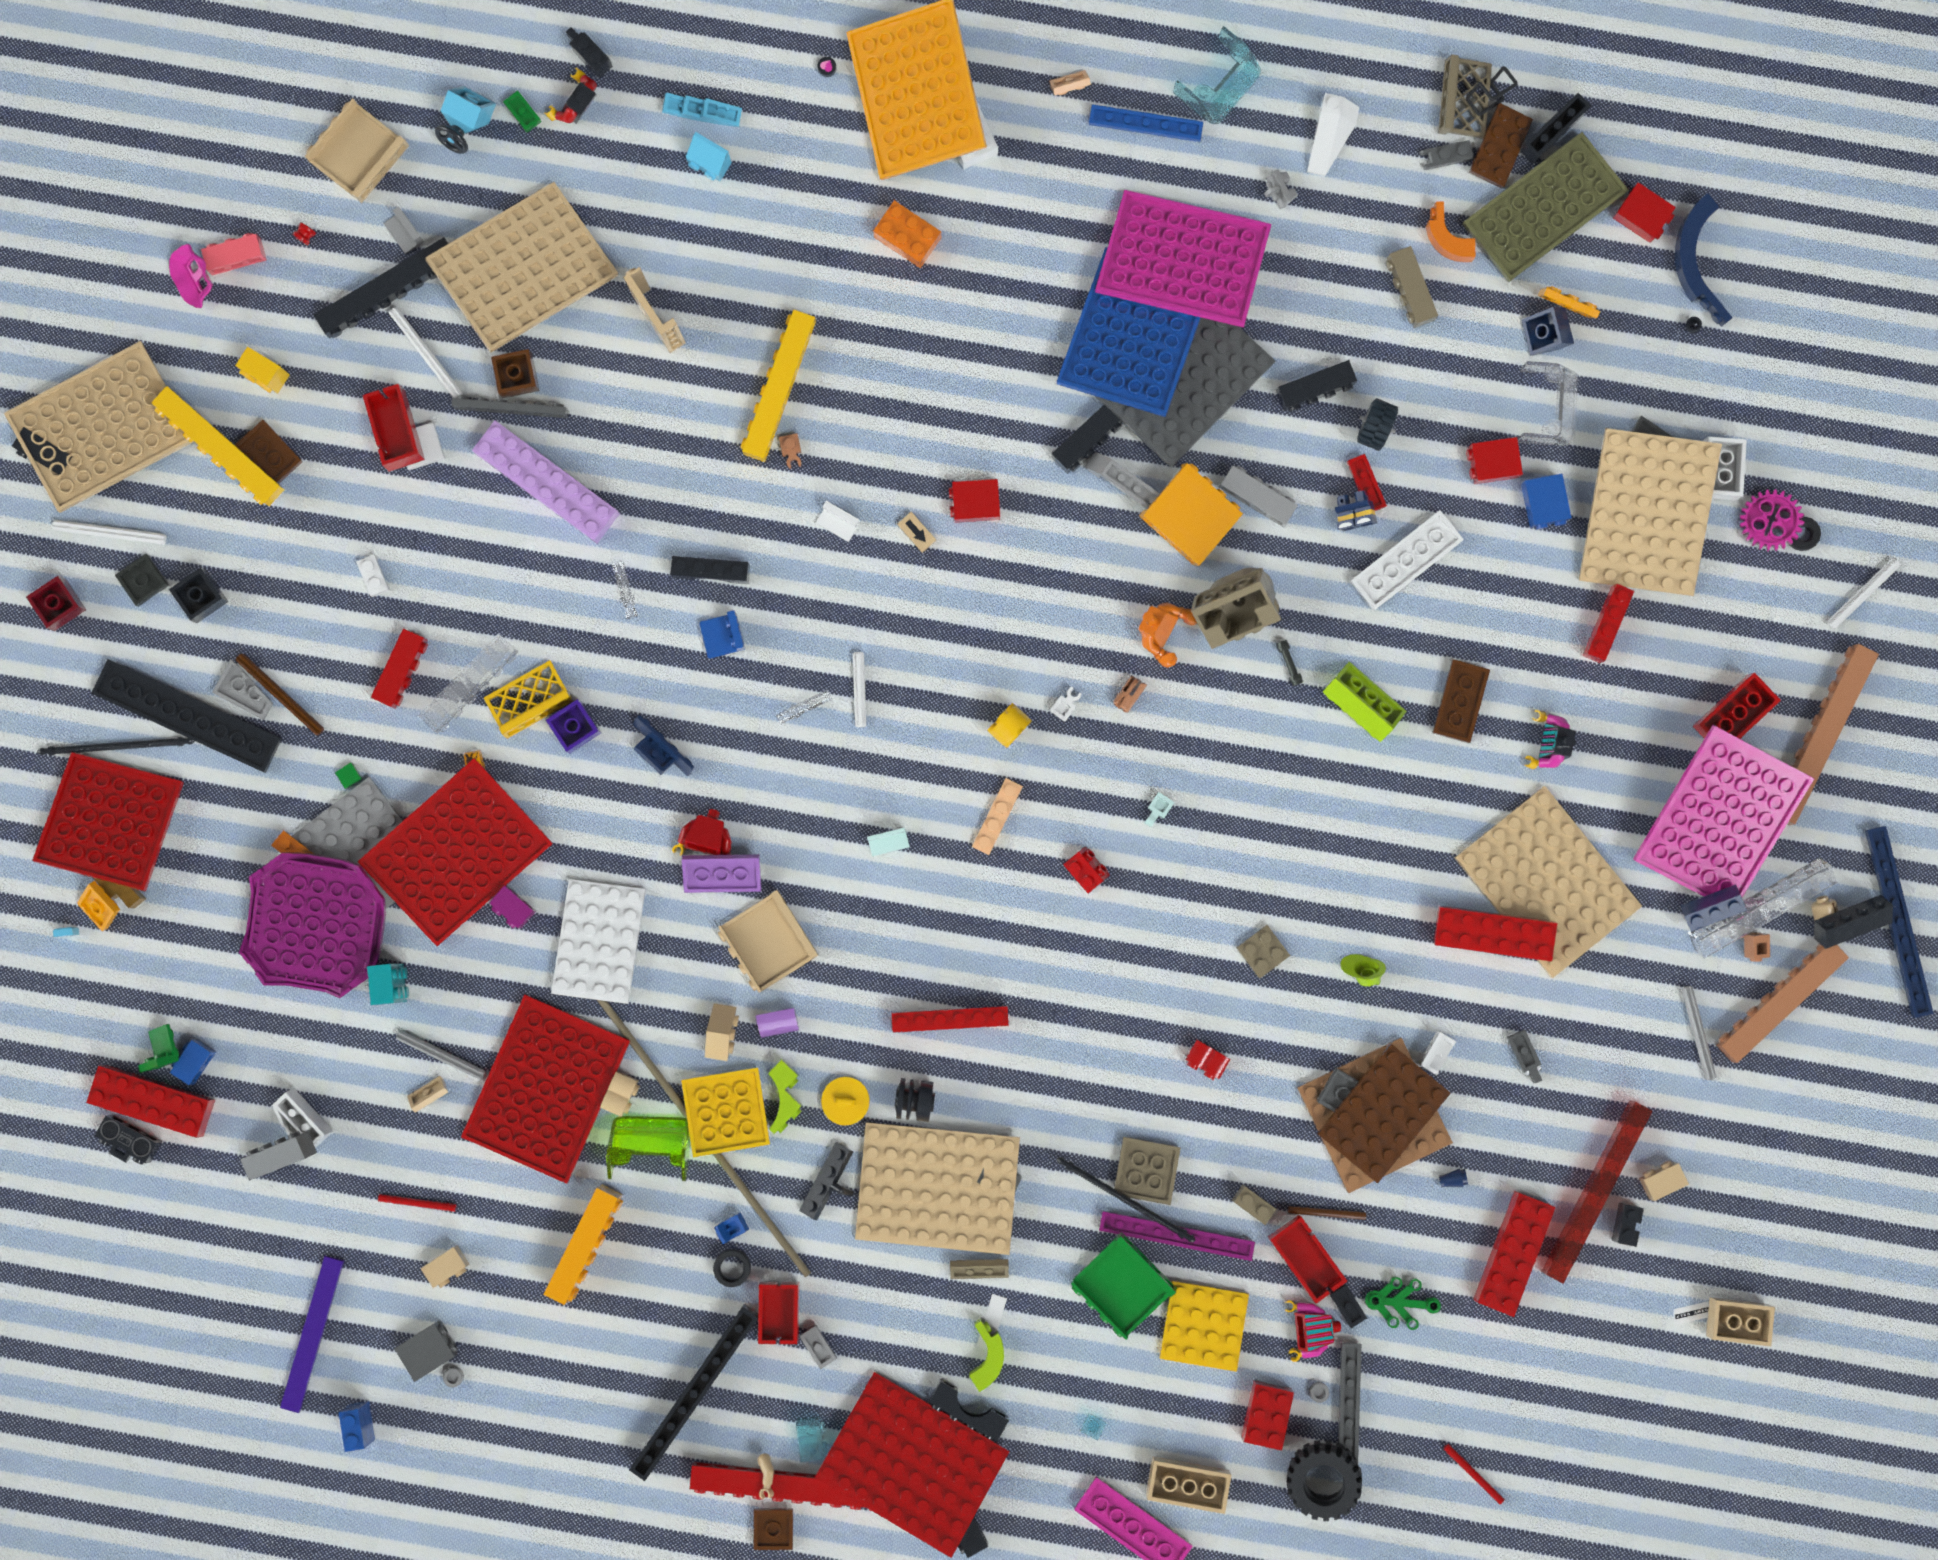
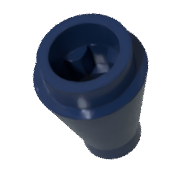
M1459 1168L1439 1176L1441 1188L1469 1185L1465 1169L1460 1170Z

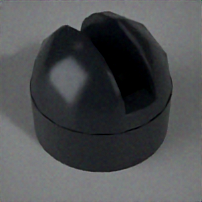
M1690 317L1685 325L1686 330L1692 334L1697 333L1701 329L1702 321L1698 317Z

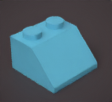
M695 132L686 155L687 162L689 163L688 166L695 171H703L704 175L710 180L714 181L716 179L720 182L732 163L729 152Z

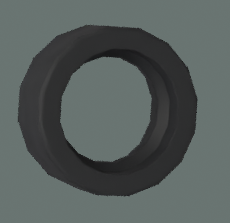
M729 1249L723 1251L714 1262L713 1272L720 1284L726 1287H737L747 1280L751 1272V1263L744 1252L739 1249ZM731 1256L739 1258L744 1266L742 1275L734 1280L724 1277L721 1272L723 1260Z

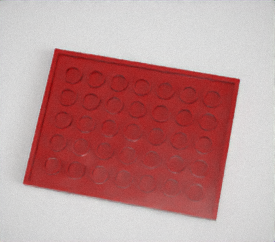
M474 758L357 862L436 946H439L504 886L548 849L553 842Z
M524 994L461 1138L568 1184L601 1110L600 1106L610 1083L625 1056L630 1040Z
M874 1372L815 1478L952 1558L1010 1451L961 1422L952 1420L944 1412L933 1409L932 1405Z

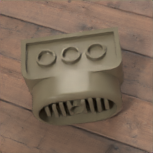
M1244 568L1218 579L1211 585L1210 589L1201 592L1194 598L1191 612L1211 649L1233 640H1241L1249 633H1258L1264 627L1281 620L1278 613L1279 603L1275 598L1276 593L1272 579L1264 572L1263 568Z

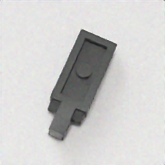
M1523 1029L1506 1037L1524 1075L1530 1076L1535 1084L1543 1081L1538 1072L1542 1070L1540 1066L1542 1064L1526 1030Z

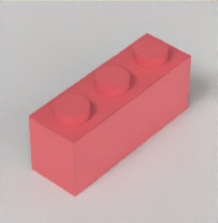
M254 233L244 234L242 238L238 239L230 238L221 244H209L206 248L201 249L203 259L206 262V270L212 276L267 260L261 238Z

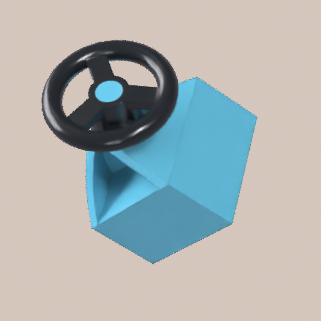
M465 86L448 90L441 112L451 127L438 125L435 128L437 139L446 148L455 153H466L468 151V144L463 136L466 133L488 125L497 103ZM440 131H446L447 134L442 135Z

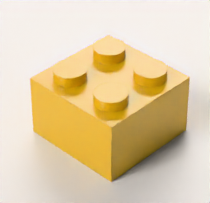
M248 346L235 365L240 369L239 374L250 382L256 383L268 393L274 391L278 394L290 376L279 365Z

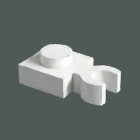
M1073 687L1068 689L1066 698L1061 695L1050 709V712L1063 722H1066L1076 708L1072 703L1078 701L1082 695L1079 693L1076 697L1071 696Z

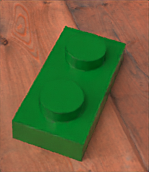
M518 90L503 101L504 105L526 133L542 122Z

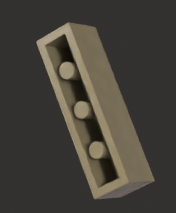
M1409 246L1390 253L1387 257L1386 266L1389 272L1392 271L1394 276L1393 284L1396 289H1399L1401 294L1400 302L1407 309L1408 313H1406L1408 322L1416 328L1435 321L1438 313L1412 247Z

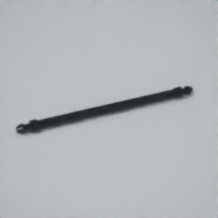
M177 737L164 740H142L93 745L48 746V748L38 749L37 753L53 756L55 754L184 746V744L191 745L195 741L189 738Z
M1063 1157L1057 1158L1058 1164L1065 1166L1066 1170L1074 1172L1076 1175L1081 1176V1178L1083 1177V1179L1085 1178L1091 1184L1096 1185V1187L1098 1186V1188L1100 1187V1189L1113 1195V1197L1115 1196V1198L1128 1204V1206L1130 1205L1135 1210H1139L1143 1215L1152 1220L1154 1219V1221L1165 1228H1169L1181 1239L1185 1238L1188 1242H1195V1237L1188 1234L1184 1228H1180L1173 1223L1171 1224L1167 1219L1160 1215L1158 1216V1214L1156 1215L1152 1210L1145 1206L1143 1207V1205L1141 1206L1137 1201L1130 1197L1128 1198V1196L1126 1197L1122 1192L1115 1188L1113 1189V1187L1111 1188L1107 1183L1100 1179L1098 1180V1178L1096 1179V1177L1085 1170H1081L1072 1161L1068 1162Z

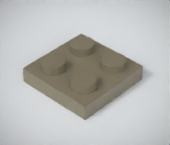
M1268 925L1236 947L1259 979L1290 957V954Z

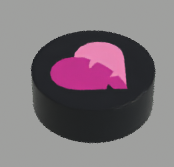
M831 57L821 58L817 65L818 72L823 77L833 76L837 69L836 62Z

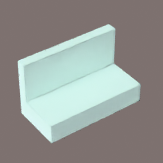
M905 828L867 837L872 857L909 848Z

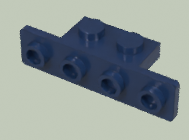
M638 715L633 725L645 738L634 747V750L660 775L675 764L686 776H689L694 769L692 762L682 756L676 746L670 744L661 732L656 731L647 719Z

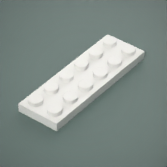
M1439 510L1350 582L1374 611L1464 539Z

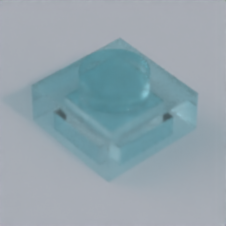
M1088 1413L1080 1432L1098 1441L1106 1421Z

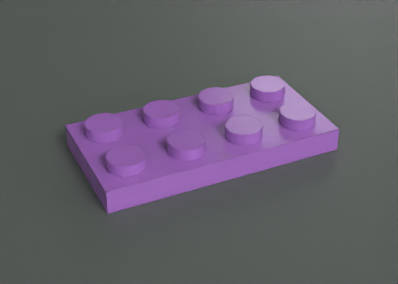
M759 854L682 856L684 893L761 892Z

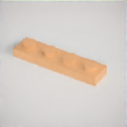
M1005 778L972 845L973 848L990 855L1023 786Z

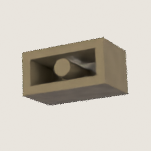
M1243 1184L1232 1198L1234 1203L1264 1225L1268 1223L1277 1210Z

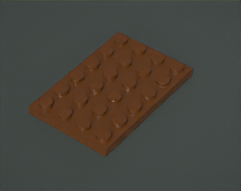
M1390 1043L1317 1134L1378 1184L1451 1093Z

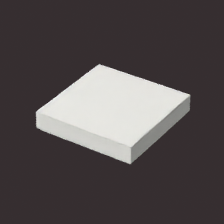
M431 422L416 427L425 460L408 465V470L445 459L435 424Z

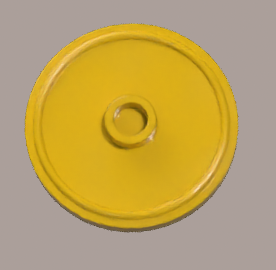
M839 1077L831 1081L825 1087L821 1098L823 1112L829 1120L839 1125H852L860 1121L867 1113L870 1104L869 1093L866 1087L859 1080L852 1077Z

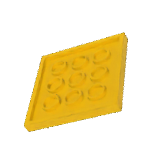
M758 1068L681 1080L693 1157L770 1145Z
M1172 1280L1171 1282L1177 1288L1176 1293L1171 1298L1169 1297L1159 1358L1237 1372L1249 1293Z

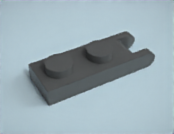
M1470 140L1429 148L1419 152L1420 156L1428 155L1430 164L1423 165V170L1472 161L1474 159Z

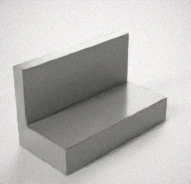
M398 206L392 210L395 216L383 224L403 252L407 254L422 244L424 240Z

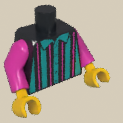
M1535 710L1534 712H1538L1540 716L1538 719H1532L1536 722L1546 721L1547 723L1544 726L1539 760L1532 756H1526L1525 759L1530 760L1531 763L1524 766L1530 769H1535L1537 766L1540 768H1556L1565 759L1571 757L1573 746L1576 744V732L1570 729V725L1565 718L1552 714L1547 715L1544 711Z

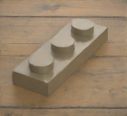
M1008 1259L950 1261V1279L1009 1278Z

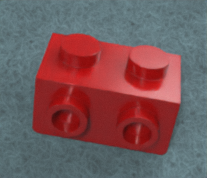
M1086 846L1063 864L1088 894L1110 876L1107 868L1096 859L1093 851Z

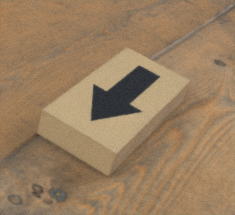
M912 512L897 524L922 553L936 542L934 536Z

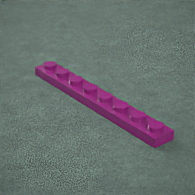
M1102 1211L1099 1231L1118 1235L1122 1232L1128 1237L1252 1261L1255 1241L1178 1226L1184 1228L1188 1234L1195 1237L1196 1240L1193 1243L1188 1242L1185 1238L1181 1239L1169 1228H1165L1156 1221Z

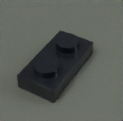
M1346 1284L1329 1294L1350 1328L1367 1319V1316Z

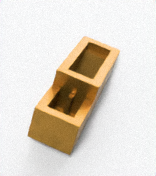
M94 878L111 899L120 897L128 908L135 909L147 899L137 889Z

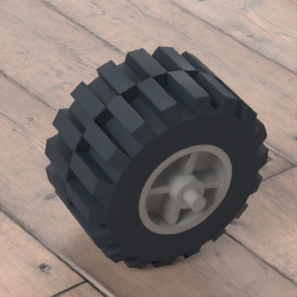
M1378 398L1373 400L1367 414L1359 418L1362 420V425L1357 436V442L1380 451L1385 445L1391 432L1395 434L1396 432L1393 429V425L1398 414V407Z

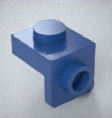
M738 1213L721 1222L714 1229L722 1244H725L748 1231L749 1227L742 1214Z

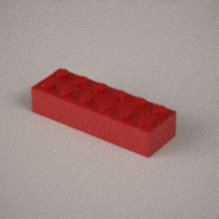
M1439 905L1433 943L1436 946L1552 962L1558 923L1549 920Z
M99 1065L86 1103L199 1138L205 1134L216 1099L109 1065Z
M1514 1191L1474 1295V1301L1515 1317L1556 1207Z

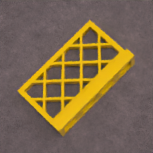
M551 660L484 697L499 726L501 734L507 739L573 702ZM550 667L552 671L550 679L542 678V671ZM529 678L536 679L533 689L524 687L526 680ZM540 680L549 682L546 692L537 690ZM552 683L560 685L562 691L557 694L549 693ZM513 687L519 688L517 698L508 696L509 689ZM523 690L532 692L529 701L520 699ZM535 693L545 695L543 702L539 704L533 703ZM495 697L503 698L500 708L493 706L490 700ZM506 699L515 701L512 711L503 709ZM519 702L528 704L526 711L523 713L516 712ZM502 712L510 713L509 721L502 724L500 720Z

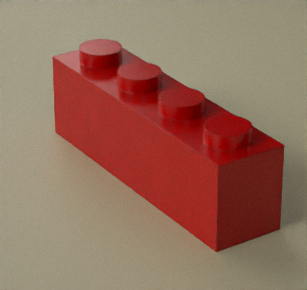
M1620 584L1611 586L1582 655L1583 657L1599 664L1606 661L1634 590Z
M403 628L370 698L394 709L401 705L404 698L402 694L405 688L408 689L412 681L410 677L413 671H416L419 667L420 661L418 660L421 654H424L428 648L427 639Z

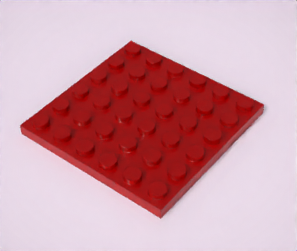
M71 752L32 861L146 892L184 783L172 778Z

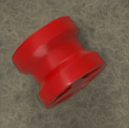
M300 222L298 230L294 231L292 235L308 246L310 238L314 237L316 232Z

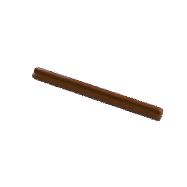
M241 653L237 656L236 662L317 736L324 731V728L245 654Z

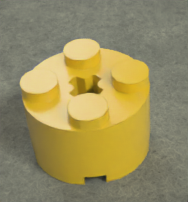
M1011 703L987 731L1003 746L1008 748L1032 720L1014 703Z

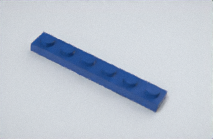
M1094 104L1091 106L1089 125L1195 142L1201 141L1203 121Z

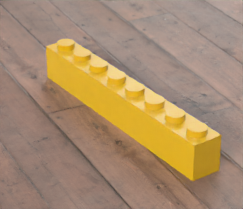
M793 310L792 315L789 314L786 319V325H788L786 332L781 333L779 339L781 343L779 350L776 349L773 355L774 365L768 369L766 378H768L767 384H763L760 391L762 398L760 403L757 402L754 407V420H750L747 431H749L748 436L743 438L741 443L742 452L748 457L763 462L767 459L816 323L814 316Z
M168 386L151 402L156 407L154 409L155 412L161 417L167 416L170 419L168 423L176 430L180 428L184 432L183 436L192 443L194 440L198 444L196 448L204 455L208 453L212 456L211 461L219 468L222 465L226 469L224 473L232 480L238 479L241 482L239 486L247 493L251 491L255 495L253 499L260 505L265 503L270 506L285 490Z

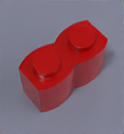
M1197 1039L1185 1058L1188 1061L1187 1065L1196 1071L1198 1068L1204 1070L1205 1073L1203 1075L1211 1080H1214L1215 1077L1220 1079L1231 1060Z

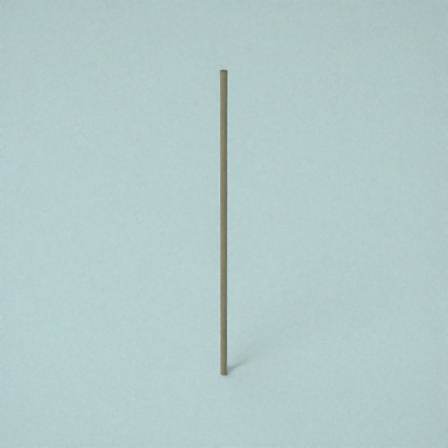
M597 1000L622 1035L630 1040L631 1047L687 1120L683 1101L607 1001ZM722 1153L713 1154L804 1277L811 1274L810 1270Z

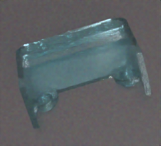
M1224 26L1221 28L1218 40L1230 49V56L1237 63L1214 90L1206 84H1200L1191 91L1179 80L1175 82L1173 93L1211 124H1219L1224 120L1257 81L1261 73V68L1248 46Z

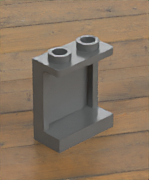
M439 1321L394 1348L414 1382L458 1355L456 1343L453 1340L450 1341L447 1336L448 1331L444 1324H440Z

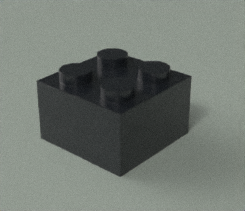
M201 567L169 589L189 620L195 623H199L229 602L208 571Z

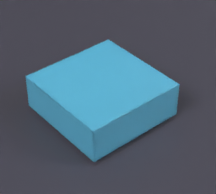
M77 927L53 930V937L79 935V928Z

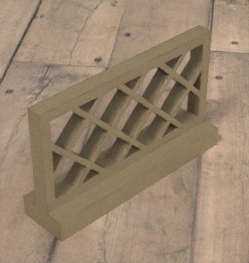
M1453 54L1445 60L1438 134L1452 133L1483 139L1486 133L1488 112L1483 114L1480 119L1481 116L1474 112L1464 98V95L1474 88L1466 80V77L1471 73L1490 92L1491 63L1461 59L1459 55ZM1459 64L1466 65L1470 72L1463 76L1459 70ZM1478 67L1486 69V75L1482 79L1475 71ZM1460 81H1462L1468 89L1463 94H1461V92L1457 88V85ZM1474 92L1473 97L1476 101L1473 104L1478 102L1482 110L1486 109L1489 102L1487 95L1484 93V95L1479 97ZM1459 99L1466 107L1461 113L1456 108V102ZM1467 110L1475 118L1470 123L1462 116ZM1459 118L1465 127L1462 129L1454 128L1455 119ZM1477 121L1481 126L1480 132H1475L1470 124Z

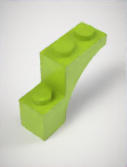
M784 1059L768 1073L777 1086L780 1099L777 1117L769 1128L773 1134L777 1131L781 1134L788 1126L786 1122L791 1117L795 1119L802 1112L799 1109L802 1104L786 1089L787 1087L792 1089L798 1082L796 1078L799 1074Z

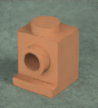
M1761 932L1742 934V938H1744V957L1750 958V961L1760 962L1762 958L1770 957V934Z

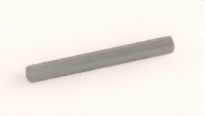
M1685 986L1681 990L1704 1077L1706 1080H1713L1717 1076L1692 986Z
M400 1030L396 1036L397 1040L479 1080L485 1074L484 1069L403 1030Z

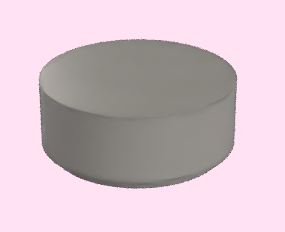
M450 1367L443 1375L444 1383L452 1388L460 1385L464 1379V1374L458 1367Z
M1315 1382L1310 1386L1309 1395L1315 1402L1322 1403L1328 1399L1329 1389L1324 1383Z

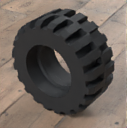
M1316 1440L1313 1445L1307 1443L1303 1445L1302 1450L1298 1449L1295 1452V1457L1291 1458L1289 1462L1286 1481L1288 1495L1290 1499H1293V1505L1297 1509L1300 1507L1301 1513L1305 1516L1309 1513L1314 1520H1318V1517L1323 1518V1521H1329L1330 1517L1338 1520L1341 1514L1348 1515L1350 1508H1355L1358 1504V1499L1361 1497L1362 1472L1358 1465V1460L1356 1457H1352V1452L1348 1448L1344 1450L1342 1444L1336 1443V1445H1333L1330 1440H1326L1325 1443H1320V1440ZM1319 1465L1331 1466L1341 1473L1343 1477L1342 1488L1332 1495L1316 1494L1306 1484L1308 1471Z

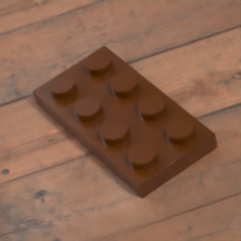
M1499 103L1469 173L1501 189L1504 188L1533 119Z
M1452 660L1432 731L1433 734L1468 744L1471 743L1490 669Z

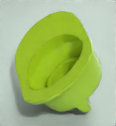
M1359 954L1345 956L1340 963L1343 972L1355 977L1362 986L1379 985L1381 983V976L1386 971V966L1382 961Z

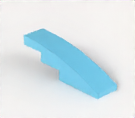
M667 92L665 93L662 113L733 127H739L742 112L740 107L707 98L702 100L687 95L682 97Z

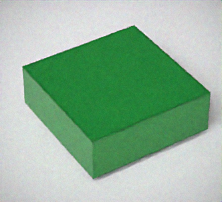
M352 762L335 772L345 789L363 779Z

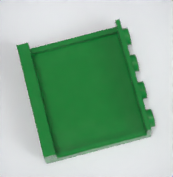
M1122 1232L1083 1268L1071 1282L1072 1290L1078 1296L1082 1295L1086 1299V1304L1092 1310L1096 1309L1100 1313L1099 1317L1106 1324L1109 1322L1113 1326L1114 1333L1125 1340L1168 1297L1171 1298L1176 1293L1177 1288Z

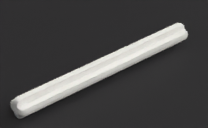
M397 307L392 308L389 311L390 316L452 397L458 398V396H463L462 391Z
M54 520L52 528L56 531L163 545L166 544L167 536L162 533Z

